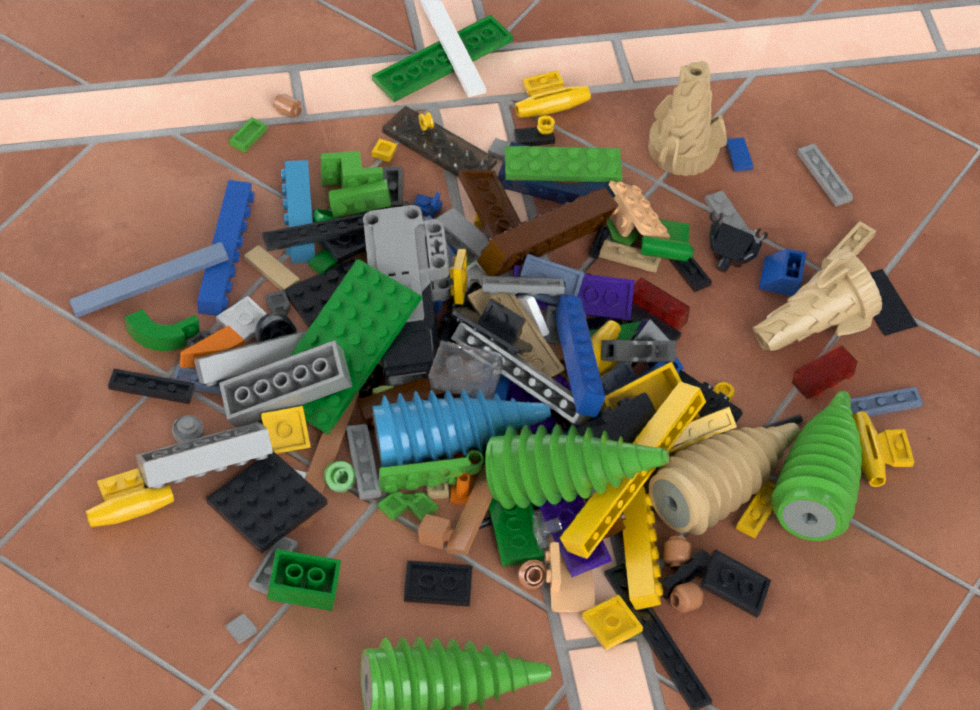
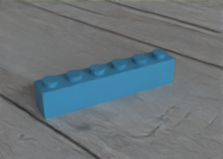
M308 160L285 161V169H281V181H285V184H282V196L286 195V198L283 199V210H287V213H284V225H288L289 228L313 223ZM314 243L286 248V256L290 255L291 263H309V260L315 256Z

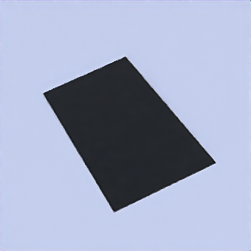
M884 270L870 272L882 299V310L873 318L884 336L918 326Z

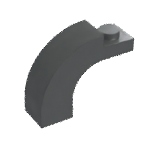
M602 340V361L676 362V341Z

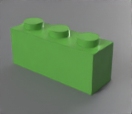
M387 179L329 191V201L334 218L392 206Z

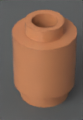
M278 94L275 97L273 107L278 112L290 118H295L301 114V101L286 94Z

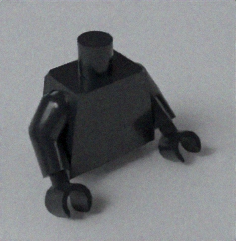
M715 211L710 214V220L713 223L710 226L709 240L710 249L713 251L714 257L719 260L716 269L726 273L730 265L740 268L743 264L756 258L762 246L761 241L768 237V233L764 232L762 237H760L759 232L761 228L756 229L752 235L723 222L720 225L719 222L723 219L724 215L721 212L719 219H716L714 217Z

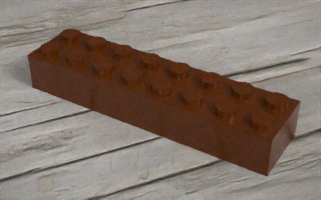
M606 188L598 191L595 189L585 197L579 196L572 203L566 202L560 208H553L543 216L541 214L537 215L532 221H524L514 229L512 227L508 228L501 235H493L488 240L489 244L480 252L481 256L477 262L488 276L498 277L513 270L514 265H524L527 254L541 257L599 230L601 226L607 223L619 205Z

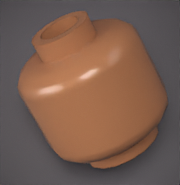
M682 536L669 537V540L663 544L664 562L670 565L671 569L676 570L682 564H688L691 561V543Z
M693 582L677 585L673 588L670 595L671 605L681 613L699 609L703 602V591Z

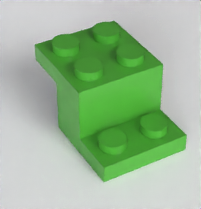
M360 151L321 154V186L341 184L342 189L383 180L382 167L362 168Z

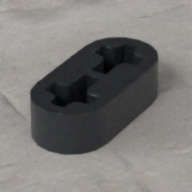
M376 365L359 390L360 398L372 395L373 389L381 385L384 376L381 365ZM374 372H377V373L374 375V378H371V374H373ZM368 385H371V389H368V391H364L367 389Z

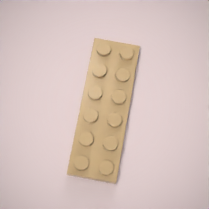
M482 288L467 295L468 301L476 313L481 316L489 300L493 299L524 317L526 321L518 338L533 346V349L530 352L517 353V355L552 379L565 374V368L515 295H510L506 292L489 294L482 292Z

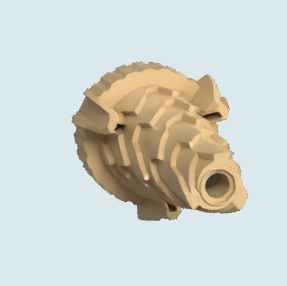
M701 60L700 62H692L689 65L681 66L678 86L674 87L673 95H667L654 112L657 120L650 129L648 140L649 156L659 168L675 175H697V173L708 170L714 164L720 148L727 144L723 116L717 115L712 118L711 73L709 65L705 61Z
M844 248L824 258L821 265L822 270L818 271L796 294L788 298L786 304L771 312L766 317V320L752 328L759 347L763 351L779 350L797 339L800 342L813 333H819L832 325L833 327L837 325L835 330L837 337L869 328L872 318L882 310V299L874 279L864 264L852 252Z

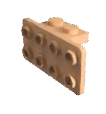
M611 181L609 183L610 188L615 194L614 200L619 205L610 219L621 236L628 237L634 227H636L639 233L645 236L670 238L667 228L662 225L658 215L652 210L650 202L645 199L642 190L638 186L627 185L620 181Z
M552 536L548 537V551H545V564H549V569H546V583H550L551 610L553 612H585L595 607L593 569L572 578L559 552V542H555Z

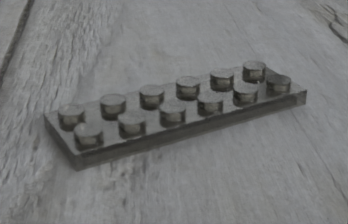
M406 105L382 127V133L457 177L460 170L490 171L497 164V158L435 122L433 129L428 127L427 130L423 131L419 123V113Z

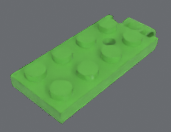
M473 450L467 454L466 458L383 467L379 471L380 491L391 493L404 488L415 490L420 486L432 488L445 483L456 485L457 477L461 476L462 473L466 472L470 475L481 471L483 455L481 452ZM475 460L478 464H472L470 461Z

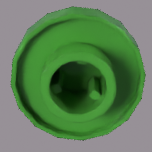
M334 461L327 466L323 477L329 489L341 493L353 486L356 475L355 470L349 463Z

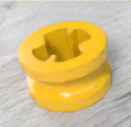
M426 112L425 115L419 114V123L422 130L425 131L428 127L433 129L434 122L430 112Z
M541 116L538 119L537 130L545 135L554 131V119L550 116Z

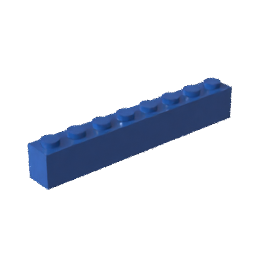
M228 180L212 245L222 242L229 260L205 269L197 300L198 313L217 316L224 309L228 308L229 297L227 295L232 292L233 281L231 279L236 276L237 267L235 263H239L240 260L239 247H243V232H247L248 227L246 219L251 216L250 203H254L255 199L252 183Z
M561 294L554 316L576 412L581 415L598 417L605 394L580 297L575 295Z

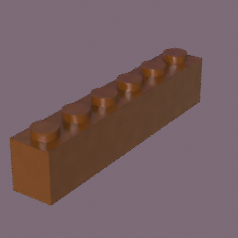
M476 359L432 374L433 378L422 380L420 378L359 399L360 412L365 424H367L368 431L375 429L372 406L381 405L383 395L386 396L391 404L397 402L399 393H401L405 401H412L415 391L422 400H428L430 390H433L438 399L444 398L447 389L453 398H460L462 389H465L468 396L478 394L479 390H486L484 377Z

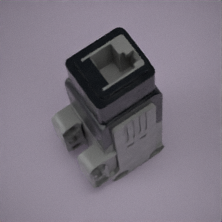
M416 205L369 211L363 217L368 265L423 297L381 358L386 385L397 387L420 378L421 380L433 378L432 374L439 372L437 353L440 350L435 302L437 300L446 301L453 297L451 296L453 279L450 278L451 263L444 225L437 219L424 221L421 209Z

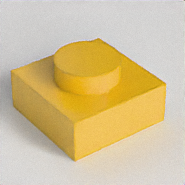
M379 138L372 150V157L390 162L397 150V144Z

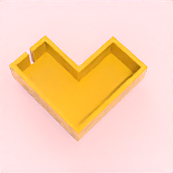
M670 362L606 395L600 411L608 407L614 409L618 407V401L626 397L630 400L641 393L648 394L656 411H658L671 391L679 382H682L673 363ZM698 413L693 420L700 418ZM687 447L669 453V457L673 456L676 452L685 450Z

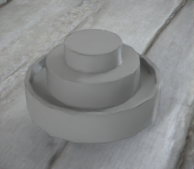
M192 415L179 417L172 426L174 439L179 443L203 436L204 429L201 420Z

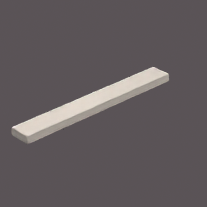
M419 0L467 96L472 97L485 94L486 87L442 1Z

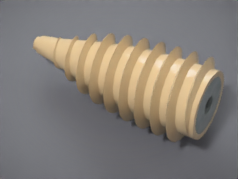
M787 423L778 427L771 426L767 429L763 427H743L739 430H728L723 434L713 435L710 439H703L697 444L688 446L685 450L676 452L672 457H669L668 463L658 467L657 474L650 480L649 494L655 511L667 526L677 532H687L692 535L703 534L707 528L715 526L718 520H723L728 517L730 512L738 510L740 504L746 503L751 495L756 494L760 490L761 484L768 482L770 472H774L777 469V459L783 457V451L790 446L800 433L798 425Z

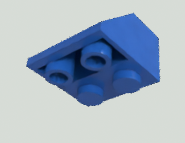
M785 249L765 257L759 290L789 296L796 294L801 286L807 252Z

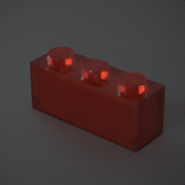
M643 277L634 284L633 303L678 331L688 322L690 306Z
M842 345L795 370L792 384L806 399L819 396L829 387L833 388L840 381L850 379L856 372L858 361Z

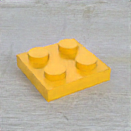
M458 249L457 256L453 257V266L450 267V278L453 279L451 296H454L455 304H463L468 286L466 249Z
M303 406L261 414L262 424L268 429L272 450L276 454L311 447Z
M619 594L583 612L581 616L605 651L643 631V626Z

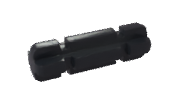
M601 226L592 244L593 246L589 251L591 258H599L603 243L609 235L610 229L608 227Z

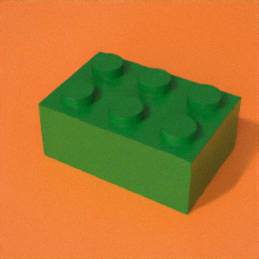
M276 549L267 600L332 611L341 560Z

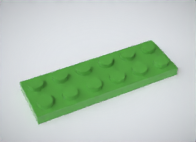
M505 146V180L622 182L620 148Z

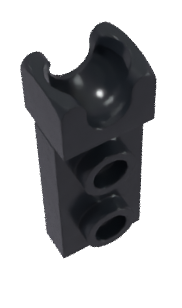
M703 549L693 554L688 564H682L675 574L664 578L661 583L663 595L661 596L667 600L670 598L675 586L691 582L697 576L700 579L704 577L711 556Z

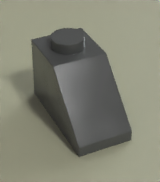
M383 167V180L387 179L391 195V205L403 206V167Z

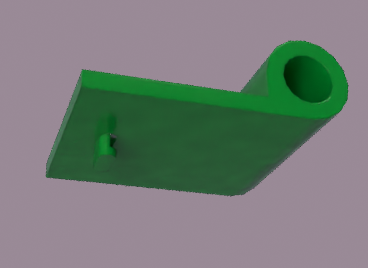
M659 219L662 225L667 228L670 238L665 239L645 235L641 237L640 255L688 262V259L693 257L694 247H691L689 242L690 224Z

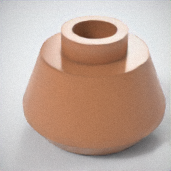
M529 560L523 563L518 570L520 583L527 589L539 588L546 580V567L538 560Z

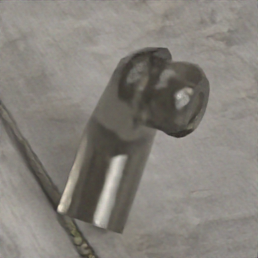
M551 409V416L560 425L563 432L572 426L568 419Z

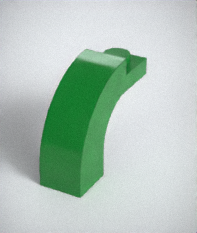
M143 309L125 317L126 330L138 344L152 350L172 351L186 347L185 339L191 338L200 332L199 320L196 315L172 325H161L153 322Z

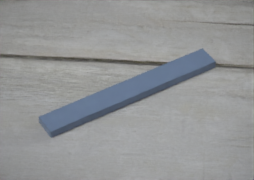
M222 242L69 299L76 318L227 261L229 258Z

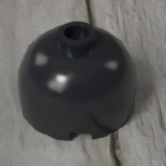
M272 312L264 315L257 322L254 331L255 339L257 342L296 333L297 329L289 317L282 313Z

